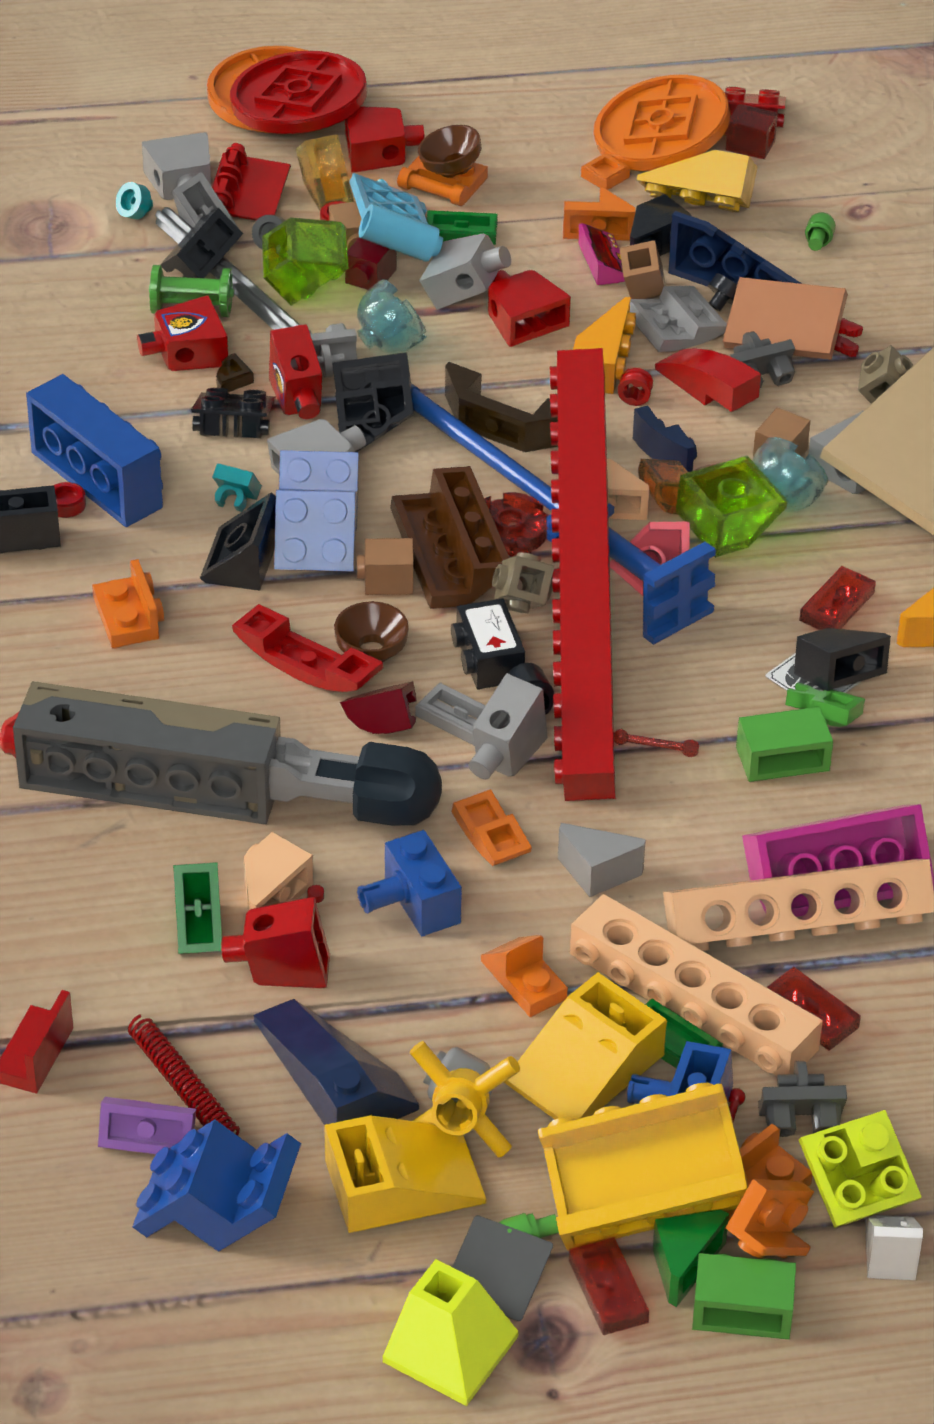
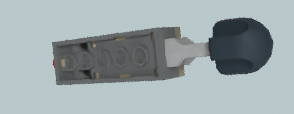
M34 681L31 682L20 711L4 721L0 733V748L5 754L13 755L16 758L19 788L267 825L274 800L287 802L299 796L353 803V815L358 821L391 826L416 825L430 817L438 805L442 794V779L436 763L426 753L409 747L368 742L362 747L360 756L311 750L296 739L281 737L280 717Z

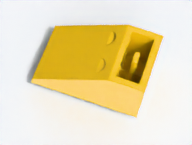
M712 150L638 174L637 181L654 198L663 194L670 198L671 195H676L684 198V202L688 204L705 206V202L710 201L718 204L719 209L739 212L740 207H750L758 167L750 156Z
M597 972L564 1000L518 1060L520 1072L504 1083L555 1120L564 1117H571L576 1120L592 1116L595 1111L604 1107L629 1085L632 1074L642 1075L664 1056L667 1019Z
M372 1115L324 1125L325 1162L348 1233L486 1204V1196L464 1135L447 1134L439 1129L436 1124Z

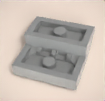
M664 286L659 299H631L630 312L636 313V326L658 352L676 351L696 346L719 337L726 330L727 323L694 286Z

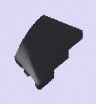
M407 352L332 363L339 433L356 425L365 437L366 445L364 447H366L414 415Z

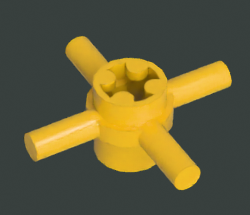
M424 1041L416 1044L409 1053L433 1080L436 1088L432 1096L433 1107L412 1121L436 1124L439 1129L450 1135H463L474 1129L497 1158L504 1156L512 1148V1145L485 1113L490 1101L489 1092L520 1072L517 1060L512 1056H508L481 1075L468 1068H458L450 1072ZM452 1098H458L457 1103Z

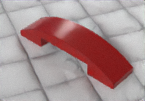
M260 604L256 605L232 625L233 632L265 661L293 678L321 689L338 692L356 691L384 668L382 661L352 647L341 655L292 632L288 617Z

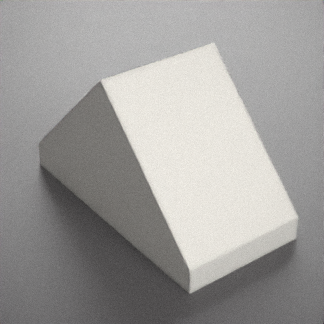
M872 1215L866 1217L867 1278L916 1280L923 1239V1228L914 1217Z

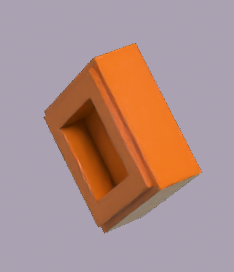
M604 153L581 167V177L599 188L603 187L609 190L630 177V167Z

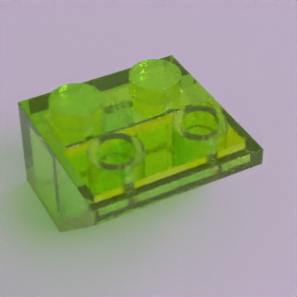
M290 217L262 236L264 279L290 306L301 299L309 298L319 287L330 280L338 279L348 269L346 226L342 222Z

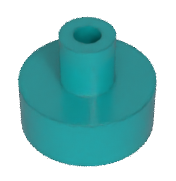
M127 182L122 185L117 193L116 208L123 217L138 220L143 218L153 207L150 191L144 185Z

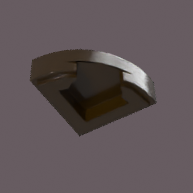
M236 353L231 354L222 361V366L217 372V388H225L231 392L254 383V373Z

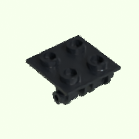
M208 388L206 393H200L191 408V413H200V416H193L192 429L193 431H200V435L219 436L220 415H222V435L227 437L229 415H234V437H239L240 416H242V437L261 438L262 435H269L270 420H263V417L268 416L276 396H266V392L262 390H246L244 395L229 394V390L225 388Z

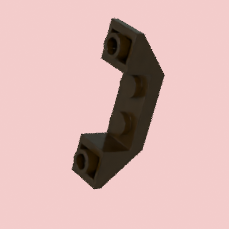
M451 362L445 365V397L453 416L482 437L522 452L558 447V445L551 446L550 422H558V417L551 418L549 398L545 400L534 414H530L482 396L481 373Z

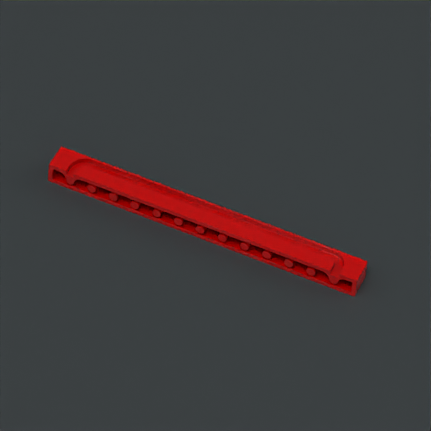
M603 348L557 350V366H550L551 390L557 389V394H550L551 418L558 417V422H550L551 446L558 445V450L551 451L552 474H558V479L551 480L552 503H559V509H551L552 533H559V538L552 539L553 563L560 562V568L554 569L552 575L553 593H560V599H552L553 623H560V630H553L554 655H561V661L553 662L554 687L561 686V693L553 694L554 718H562V726H554L555 751H562V759H554L555 784H563L565 801L616 799Z

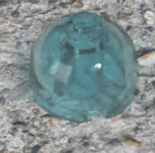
M384 279L373 285L360 300L357 308V319L361 328L357 331V334L370 349L376 346L385 353H404L413 349L427 338V336L423 335L426 333V329L408 300L406 299L402 302L399 298L395 297L393 294L398 289Z
M769 437L756 451L750 463V484L757 495L758 503L769 511L777 509L781 512H799L819 498L828 483V477L823 467L813 456L808 454L804 459L794 452L798 445L779 437Z

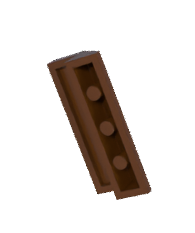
M471 466L433 469L429 493L392 496L390 509L401 537L413 538V567L430 609L471 604L493 587L492 580L498 564L502 565V561L508 559L509 556Z

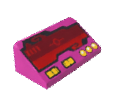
M579 224L578 244L596 284L605 285L625 282L620 249L613 234L587 224Z

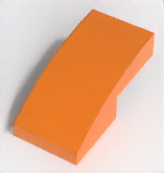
M491 789L453 803L451 812L472 845L492 866L531 852L532 846L514 815L506 816Z

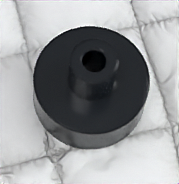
M716 273L708 284V287L715 293L709 304L720 312L727 302L732 305L737 284L722 274Z

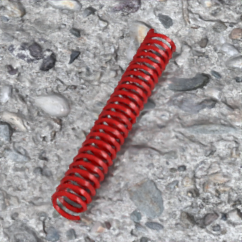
M141 1014L135 1016L128 1027L129 1035L132 1036L133 1040H135L154 1066L158 1068V1071L165 1077L170 1086L173 1087L188 1108L196 1109L197 1120L205 1126L215 1119L230 1131L234 1132L236 1130L235 1134L238 1136L240 1133L239 1126H236V1123L228 1116L229 1114L225 1112V1109L221 1107V1104L217 1102V1099L213 1097L209 1089L205 1088V1084L202 1083L197 1074H194L193 1069H190V1066L186 1064L187 1062L183 1060V1057L179 1055L175 1047L171 1046V1042L168 1041L167 1037H164L163 1032H160V1029L153 1023V1020L150 1018L142 1019L136 1023L132 1030V1025L141 1018ZM144 1022H149V1023L143 1025V1026L138 1030V1032L135 1033V1032H136V1029H137L142 1023H144Z

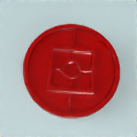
M296 51L264 59L247 68L232 84L230 100L232 111L237 119L253 129L276 134L305 133L330 127L353 115L366 100L367 81L363 69L347 57L324 51Z

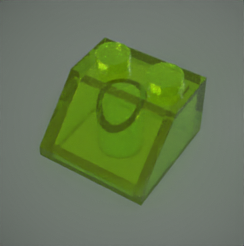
M744 456L680 475L675 511L684 522H690V529L702 543L707 542L716 549V555L714 556L716 558L749 548L787 508L788 501L748 456Z

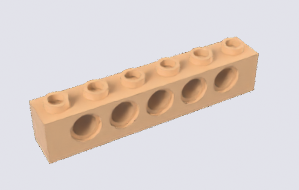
M912 859L663 892L668 931L702 951L710 950L709 942L726 940V947L745 946L753 944L752 936L768 934L769 941H783L795 939V930L811 928L812 936L838 933L837 925L854 923V930L873 929L881 927L880 919L896 917L898 925L923 922L922 914L934 912V891L930 859ZM884 883L889 884L893 890V899L886 907L881 906L877 900V891ZM844 888L851 896V904L845 912L840 913L834 905V898L836 893ZM803 894L808 900L809 908L807 913L798 919L792 913L791 904L797 895ZM759 899L766 907V915L763 921L754 924L749 918L748 909L752 902ZM717 905L723 912V922L717 929L711 930L705 922V914L711 906Z
M601 895L571 924L570 954L576 957L578 961L593 967L610 977L616 984L627 987L648 1001L653 998L661 1005L723 1043L725 1048L731 1049L756 1063L762 1070L773 1073L776 1076L794 1074L795 1061H805L807 1063L819 1051L823 1020L607 895Z

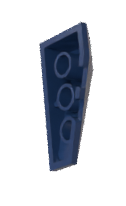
M678 211L672 214L669 274L707 287L716 273L722 274L738 284L739 277L802 284L711 223Z
M295 999L254 1014V1022L324 1125L369 1115L399 1119L419 1110V1103L397 1072Z

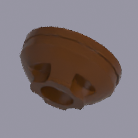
M446 126L430 133L422 140L418 147V155L427 170L447 178H452L459 174H465L472 168L482 150L481 138L478 131L471 126Z
M369 601L357 603L344 609L336 618L334 632L336 643L344 653L352 647L384 662L399 653L406 645L409 626L405 615L396 607L383 602ZM368 642H376L383 647L370 650L362 649L361 645Z

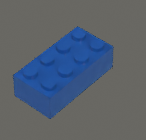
M64 374L26 392L31 451L35 456L68 482L80 485L89 499L126 528L163 508V482L160 467L162 456L158 445L153 440L146 438L130 422L124 421L112 412L105 403L99 402L86 392L83 386L76 384Z

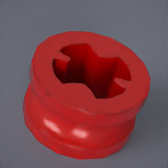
M641 368L627 369L620 377L618 385L619 398L633 406L645 404L651 396L653 388L652 376Z

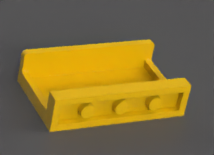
M698 1083L688 1087L684 1093L668 1097L663 1094L650 1095L643 1098L640 1104L624 1108L607 1106L598 1109L592 1116L576 1120L571 1117L559 1118L550 1122L548 1127L538 1130L558 1213L556 1221L559 1235L567 1251L653 1230L655 1219L720 1209L723 1211L736 1209L749 1187L727 1097L722 1084Z

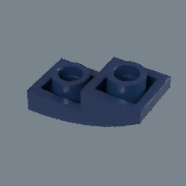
M648 405L634 409L632 439L650 458L669 471L682 477L692 473L693 461L697 458V449L693 439L687 437L678 424L665 427L662 419H657Z

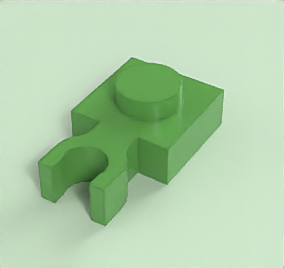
M798 682L795 689L789 688L787 690L785 705L799 709L820 707L827 725L842 727L850 724L863 714L865 699L833 689L829 691L816 690L809 685Z

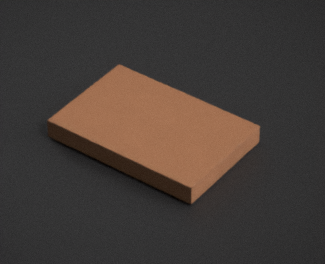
M739 277L723 338L724 347L734 349L735 346L742 345L743 335L754 331L760 340L769 338L771 344L791 339L795 346L794 356L832 360L848 296L846 288Z

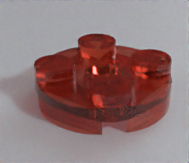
M507 492L503 493V499L491 501V496L484 498L510 557L517 556L518 552L532 554V550L539 548L547 540L548 527L546 518L549 514L543 511L544 505L534 497L523 493ZM511 522L517 523L515 525H509Z

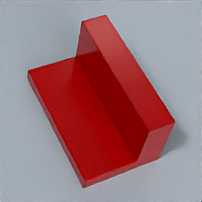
M61 990L50 1010L30 1005L0 1058V1084L38 1093L74 1028L70 992Z

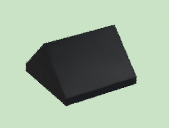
M272 492L218 528L200 576L202 581L208 584L261 590L275 550L276 496Z

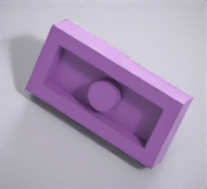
M104 1097L100 1108L98 1147L157 1154L164 1147L170 1148L174 1146L190 1130L195 1129L196 1109Z

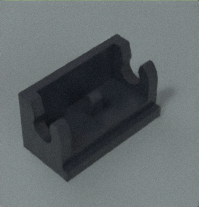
M218 207L202 217L160 265L166 272H172L174 269H177L186 278H205L244 233Z

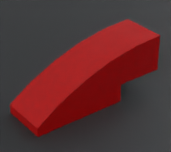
M682 349L655 363V370L703 405L716 401L730 412H733L759 398L761 373L728 355L705 349Z

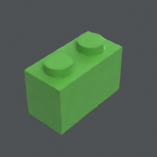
M820 707L739 717L736 749L748 781L753 782L830 771L833 739Z
M699 1253L692 1330L790 1340L796 1263L783 1262L771 1258L753 1259L733 1257L727 1254Z

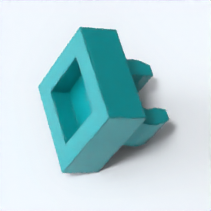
M217 463L212 476L219 486L215 493L216 503L218 506L223 507L228 496L237 495L234 507L237 511L242 512L247 505V498L258 499L262 485L253 472Z

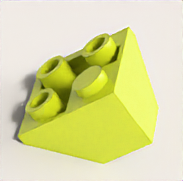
M886 1110L809 1134L799 1139L834 1228L922 1198Z
M435 1259L409 1292L383 1354V1363L467 1406L517 1340L519 1331L478 1280Z

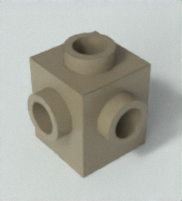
M892 345L879 353H871L861 365L858 391L872 404L913 366L912 362L905 355H901Z
M518 552L517 556L503 560L502 565L498 564L493 575L492 586L496 588L494 599L504 598L508 610L519 613H529V609L546 605L553 591L552 575L554 565L542 563L539 556ZM519 579L523 585L522 590L517 589Z

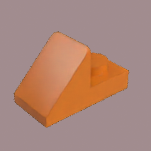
M600 187L599 202L564 201L563 239H579V224L583 223L613 234L615 240L630 241L635 207L603 187Z
M542 935L518 937L481 955V962L529 1017L553 1007L567 998L568 987L543 960L544 938Z

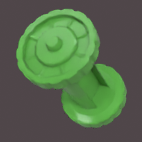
M161 265L152 266L149 285V302L152 314L160 310L163 303L180 304L209 295L212 304L219 306L221 317H230L232 297H234L232 269L223 268L220 279L166 277L163 274Z

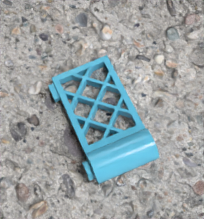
M353 173L349 183L362 219L358 233L360 238L425 262L439 254L443 244V237L439 236V228L427 223L425 217L426 206L423 202L419 201L417 196Z

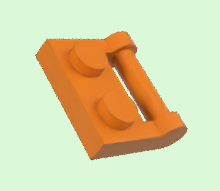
M418 156L408 168L403 167L400 170L397 185L407 190L415 188L450 199L452 204L463 206L488 178V166L474 162L472 168L467 173L447 178L427 170Z

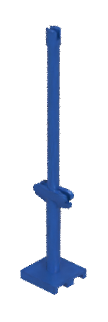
M411 383L415 412L550 511L551 509H559V503H552L551 487L425 396L418 387ZM608 503L609 518L614 514V506ZM550 514L546 518L548 527L547 540L552 542L553 538H559V533H552ZM609 527V557L643 581V637L654 645L714 612V605L708 601V590L715 587V574L708 569L709 559L716 555L714 547L707 542H703L675 558L659 564Z

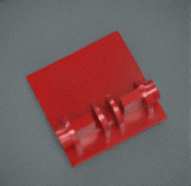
M726 87L724 93L727 97L731 114L728 126L739 127L740 107L744 108L742 128L746 127L747 108H754L752 129H756L757 109H761L759 129L776 130V127L783 128L784 114L778 113V109H785L786 97L779 96L780 91L761 89L758 95L746 94L745 88Z
M233 143L222 155L212 188L230 216L257 220L264 215H275L291 164L247 157L245 147L242 144Z

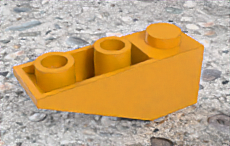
M624 297L576 336L573 350L603 348L605 393L614 394L617 379L620 380L626 367V358L623 357H629L631 335H634L636 325V313L630 312L631 297Z

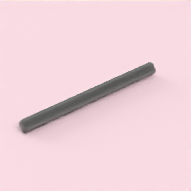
M165 207L162 211L158 210L155 214L157 217L156 224L178 244L192 229L190 225L169 207ZM224 256L210 271L213 276L220 279L223 268L232 269L234 295L273 330L300 325Z

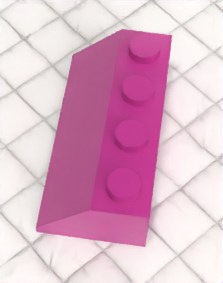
M921 804L895 806L742 835L750 880L912 859H930L934 890V874ZM887 883L882 884L877 891V900L893 898L891 886ZM843 888L836 893L834 905L836 909L850 907L851 896ZM799 894L793 899L791 910L795 917L804 916L808 911L809 903L803 894ZM760 900V902H761V904H762V906H763V909H764V911H765V913H766V907H765L764 903Z

